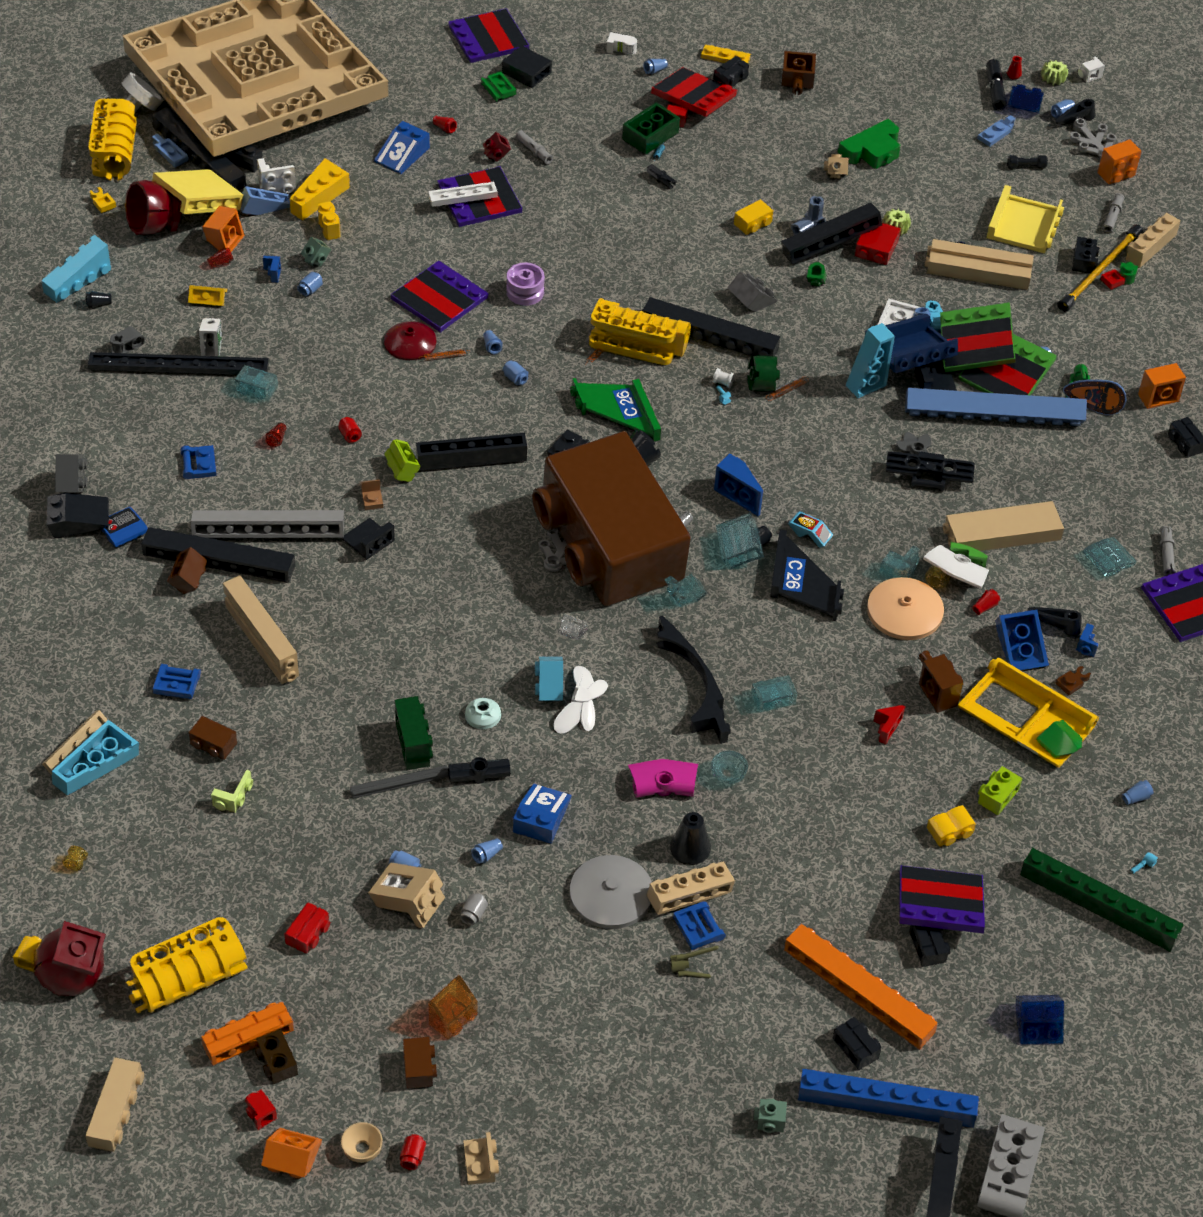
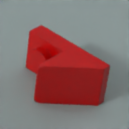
M899 705L875 711L873 721L880 724L878 730L880 734L879 742L886 745L903 719L905 706Z

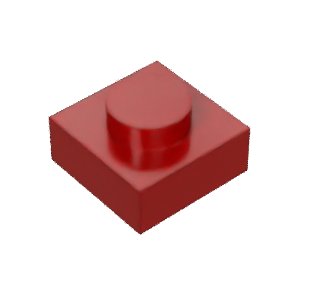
M1116 269L1102 274L1100 279L1110 289L1125 283V278Z

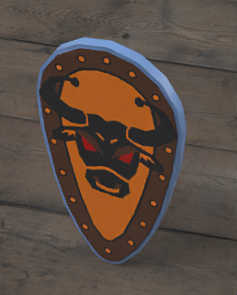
M1079 380L1063 388V392L1068 398L1087 399V409L1103 415L1117 414L1126 404L1124 389L1113 381Z

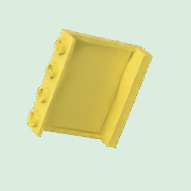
M210 169L153 173L152 181L158 183L182 201L180 212L183 214L214 212L219 206L235 208L237 210L241 209L243 194Z
M1005 185L990 222L987 238L1045 253L1047 248H1051L1052 238L1055 237L1057 230L1055 227L1059 226L1060 217L1063 215V200H1060L1058 207L1011 195L1012 186Z

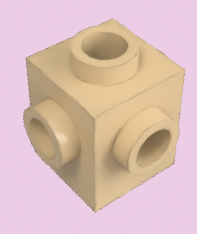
M831 154V157L824 161V171H827L826 174L830 175V178H840V175H848L849 158H841L840 154Z

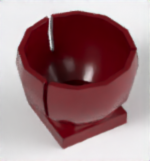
M141 180L133 182L126 192L125 200L126 219L131 231L136 235L142 236L161 232L165 227H168L170 232L177 231L182 212H180L182 201L154 181Z
M64 921L61 928L44 936L34 953V973L41 985L57 996L75 997L90 990L95 986L103 972L104 950L102 947L106 934Z

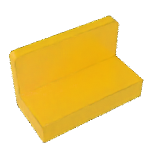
M189 285L188 303L224 306V297L227 289Z

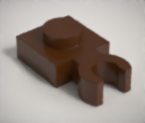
M1080 666L1076 669V673L1068 671L1056 679L1055 684L1070 696L1083 687L1084 682L1089 680L1091 673L1081 674L1084 667Z

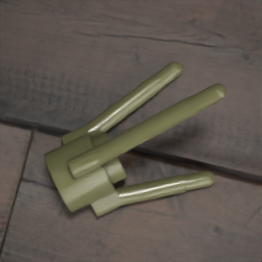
M716 945L686 954L670 955L672 972H678V977L711 978L710 974L685 971V969L689 968L688 958L718 950L719 946Z

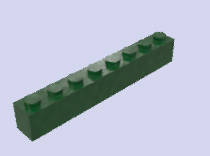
M1033 847L1023 862L1020 876L1169 952L1172 951L1181 934L1184 924Z

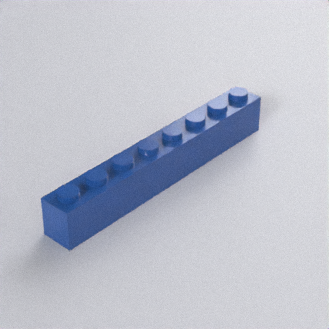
M802 1069L798 1100L932 1122H939L940 1117L962 1121V1126L974 1128L978 1114L979 1096Z

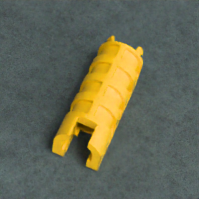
M99 99L95 102L89 140V154L93 157L91 168L94 176L106 177L110 181H112V177H118V181H120L131 169L137 121L134 116L135 105L128 100Z
M223 917L212 919L133 955L130 960L133 980H128L126 984L128 986L135 985L136 991H132V994L129 995L131 1003L133 1004L140 999L144 1003L135 1009L136 1012L141 1013V1011L147 1009L149 1013H152L163 1005H170L174 1003V1000L192 995L198 989L207 988L222 978H229L248 969L243 961L247 959L246 954L229 921ZM217 926H220L224 929L220 931V929H217ZM200 933L206 935V938L202 941H197L194 938ZM181 944L184 948L177 947V945ZM163 951L166 953V956L162 959H157L155 954ZM141 961V963L144 964V966L140 967V965H137V963Z

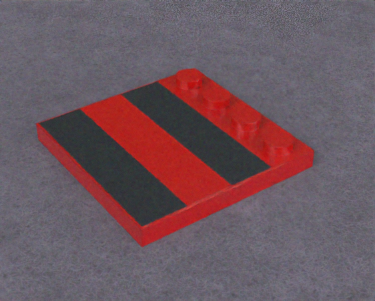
M682 67L651 88V94L706 117L737 95V90L730 85H724Z

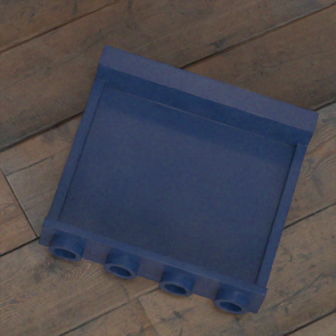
M927 313L885 325L895 336L889 367L894 373L958 355V339L947 340L930 326V316Z

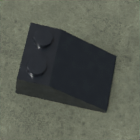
M73 493L48 496L47 526L54 538H62L109 528V498Z

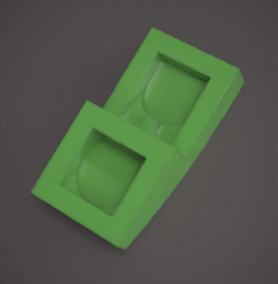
M951 542L950 551L955 554L965 555L972 563L984 568L986 567L988 558L986 554L970 546Z

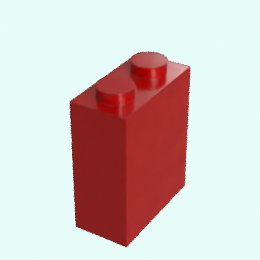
M882 223V226L862 234L856 244L855 256L887 265L899 241L901 228Z

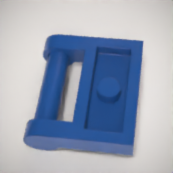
M185 445L180 448L181 455L183 456L184 479L217 476L213 445L200 447ZM196 455L197 470L191 469L190 456Z
M161 664L153 686V694L192 699L197 682L200 679L201 670L195 668L193 670L181 669Z
M706 901L673 913V918L691 950L714 941H721L726 937L724 931L718 927L711 915L710 907ZM698 913L702 914L703 918L705 919L707 925L709 926L712 932H707L706 928L704 927L702 921L698 916Z

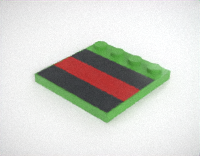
M1010 302L940 312L942 336L947 340L958 339V355L944 359L945 372L1016 363Z
M1013 334L1016 363L966 369L959 375V380L984 393L1031 396L1055 362L1057 355Z

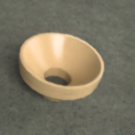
M365 1122L355 1123L348 1127L341 1139L344 1154L352 1161L362 1163L377 1157L383 1142L379 1129ZM359 1143H366L369 1145V1149L365 1153H359L356 1150V1146Z

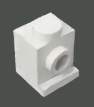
M1095 56L1093 60L1082 63L1081 68L1078 70V75L1086 82L1096 80L1102 77L1105 65Z

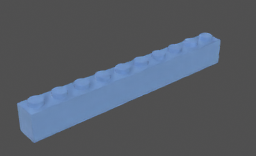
M908 388L905 401V412L911 416H919L920 413H923L929 417H938V415H945L946 418L963 416V419L981 417V420L999 418V421L1002 422L1016 419V422L1026 423L1027 420H1032L1036 424H1044L1045 421L1052 422L1053 425L1070 423L1071 426H1080L1086 421L1087 399Z

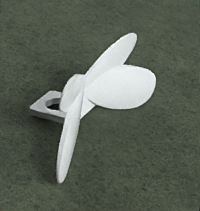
M576 666L573 670L576 687L571 699L572 702L558 714L554 721V730L559 734L569 732L580 720L584 730L590 731L594 727L595 710L592 699L603 695L607 690L608 684L604 680L594 682L590 671L585 667Z

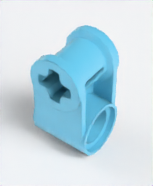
M928 301L925 308H928L931 313L930 326L937 332H941L940 312H943L938 302Z

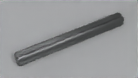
M444 765L350 787V793L352 798L445 778L448 777L449 771L448 767Z

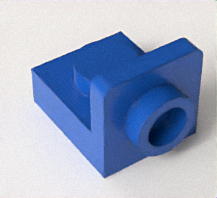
M263 256L264 270H268L271 282L278 283L281 273L280 257Z
M1087 623L1079 639L1076 651L1094 657L1099 644L1093 641L1095 634H1092L1094 626Z

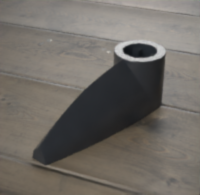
M1092 99L1082 100L1055 120L1056 123L1070 124L1074 123L1078 118H1083L1087 121L1094 119L1096 116L1095 101Z
M1029 607L1027 610H1037L1040 621L1064 629L1065 634L1069 636H1077L1082 631V615L1078 611L1043 607Z

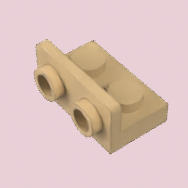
M486 1132V1138L463 1140L468 1185L495 1182V1174L499 1173L498 1160L493 1158V1153H497L496 1140H491V1133Z

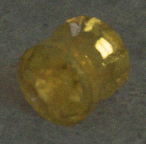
M72 845L69 847L68 855L64 857L62 863L70 870L81 871L83 861H86L88 853L83 848Z

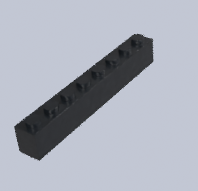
M166 107L152 114L153 128L159 131L165 139L169 138L188 155V158L191 159L194 165L199 166L201 170L210 169L238 191L245 186L247 187L246 174L223 154L214 157L171 108Z
M649 297L642 310L644 313L656 314L664 318L669 317V319L690 322L689 337L746 355L775 356L779 349L781 336Z
M148 527L141 543L144 556L176 561L180 552L192 547L208 560L205 565L207 568L286 583L290 582L295 569V554L162 530L160 528Z

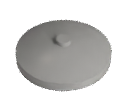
M617 855L595 857L582 864L574 873L570 883L571 904L576 913L591 925L604 929L625 928L641 920L650 909L651 903L647 897V892L652 881L645 869L631 859Z

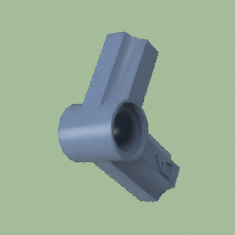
M813 196L810 198L809 209L804 217L791 225L793 234L796 235L826 222V219L822 216L824 199L822 197Z

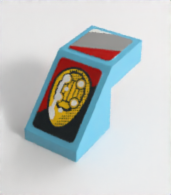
M800 511L788 523L797 536L802 537L809 534L820 548L824 547L833 536L823 521Z

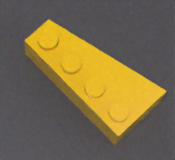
M325 158L290 197V212L303 221L318 210V204L330 202L350 188L349 173Z

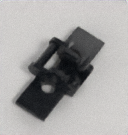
M888 451L886 472L912 476L911 487L922 486L944 491L946 480L973 483L974 462L944 458L943 454L920 451L918 455ZM913 462L917 466L912 467L909 466L908 463ZM950 467L953 471H946L944 468ZM924 472L935 473L936 481L919 478H921Z

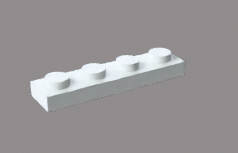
M494 182L428 191L432 207L498 197Z

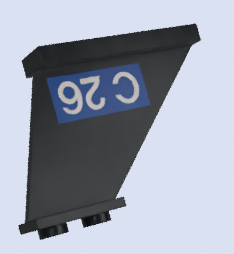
M780 529L770 597L778 598L779 594L833 616L832 621H836L837 614L841 615L843 603H839V600H843L844 589H841V581L838 580L836 585L786 535L787 530Z

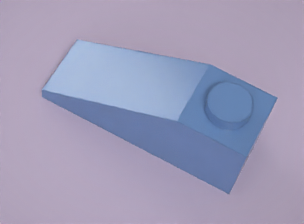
M246 186L242 191V213L260 215L290 207L289 194Z

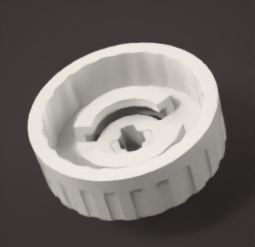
M130 72L122 82L124 88L130 93L126 100L135 105V112L142 104L155 111L163 102V98L147 82L134 73Z

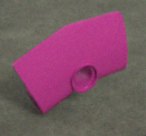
M658 759L628 765L633 777V790L636 798L654 795L655 793L660 796H668L672 792L676 795L690 797L694 795L698 764Z

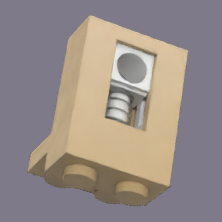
M390 863L368 892L377 907L409 913L415 925L419 928L425 927L445 899L440 889L443 883L435 870L397 863Z

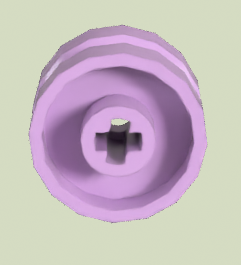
M532 263L513 265L507 272V297L512 302L523 306L538 303L544 295V271Z

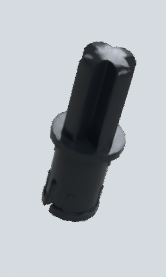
M653 164L647 167V173L656 178L657 182L663 183L669 189L673 188L672 184L676 185L677 181L667 175L666 171L660 170Z

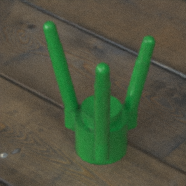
M1084 364L1076 365L1074 373L1070 374L1069 384L1074 382V380H1090L1087 366Z

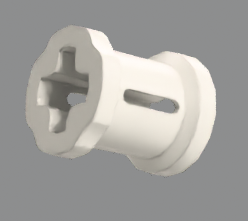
M717 368L714 373L713 383H720L726 385L727 388H731L735 373L729 374Z

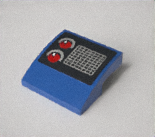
M129 506L110 515L109 528L100 530L106 534L108 541L117 547L145 534L148 527Z

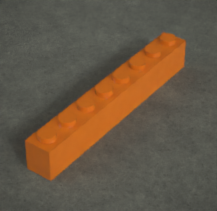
M801 924L786 939L784 951L919 1050L935 1034L938 1022L931 1015L925 1014L913 1002L903 998L897 990L888 987L879 977L870 974L862 965L851 960L846 953L837 950L828 940L818 936L813 929Z

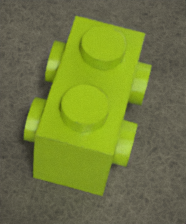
M1002 766L997 772L994 771L991 774L987 784H983L978 791L980 795L978 804L999 815L1020 790L1023 778Z

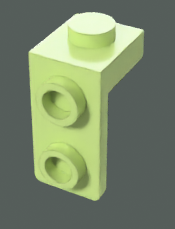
M245 771L234 794L214 789L211 794L213 806L222 811L228 810L236 813L238 807H241L245 801L246 791H250L253 786L251 771Z

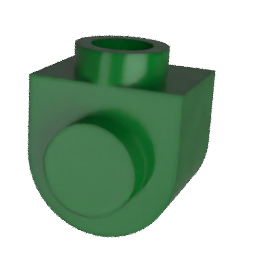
M815 262L809 266L807 280L811 285L821 286V284H825L826 270L822 263Z
M1121 262L1119 273L1125 278V285L1133 284L1135 281L1138 266L1132 262Z

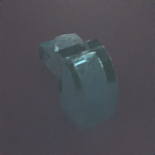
M913 545L904 557L890 550L881 561L879 573L889 579L899 577L912 578L915 575L916 565L920 559L918 557L919 548Z
M692 573L680 582L671 575L665 579L669 586L667 587V592L678 607L698 602L708 594L700 580Z

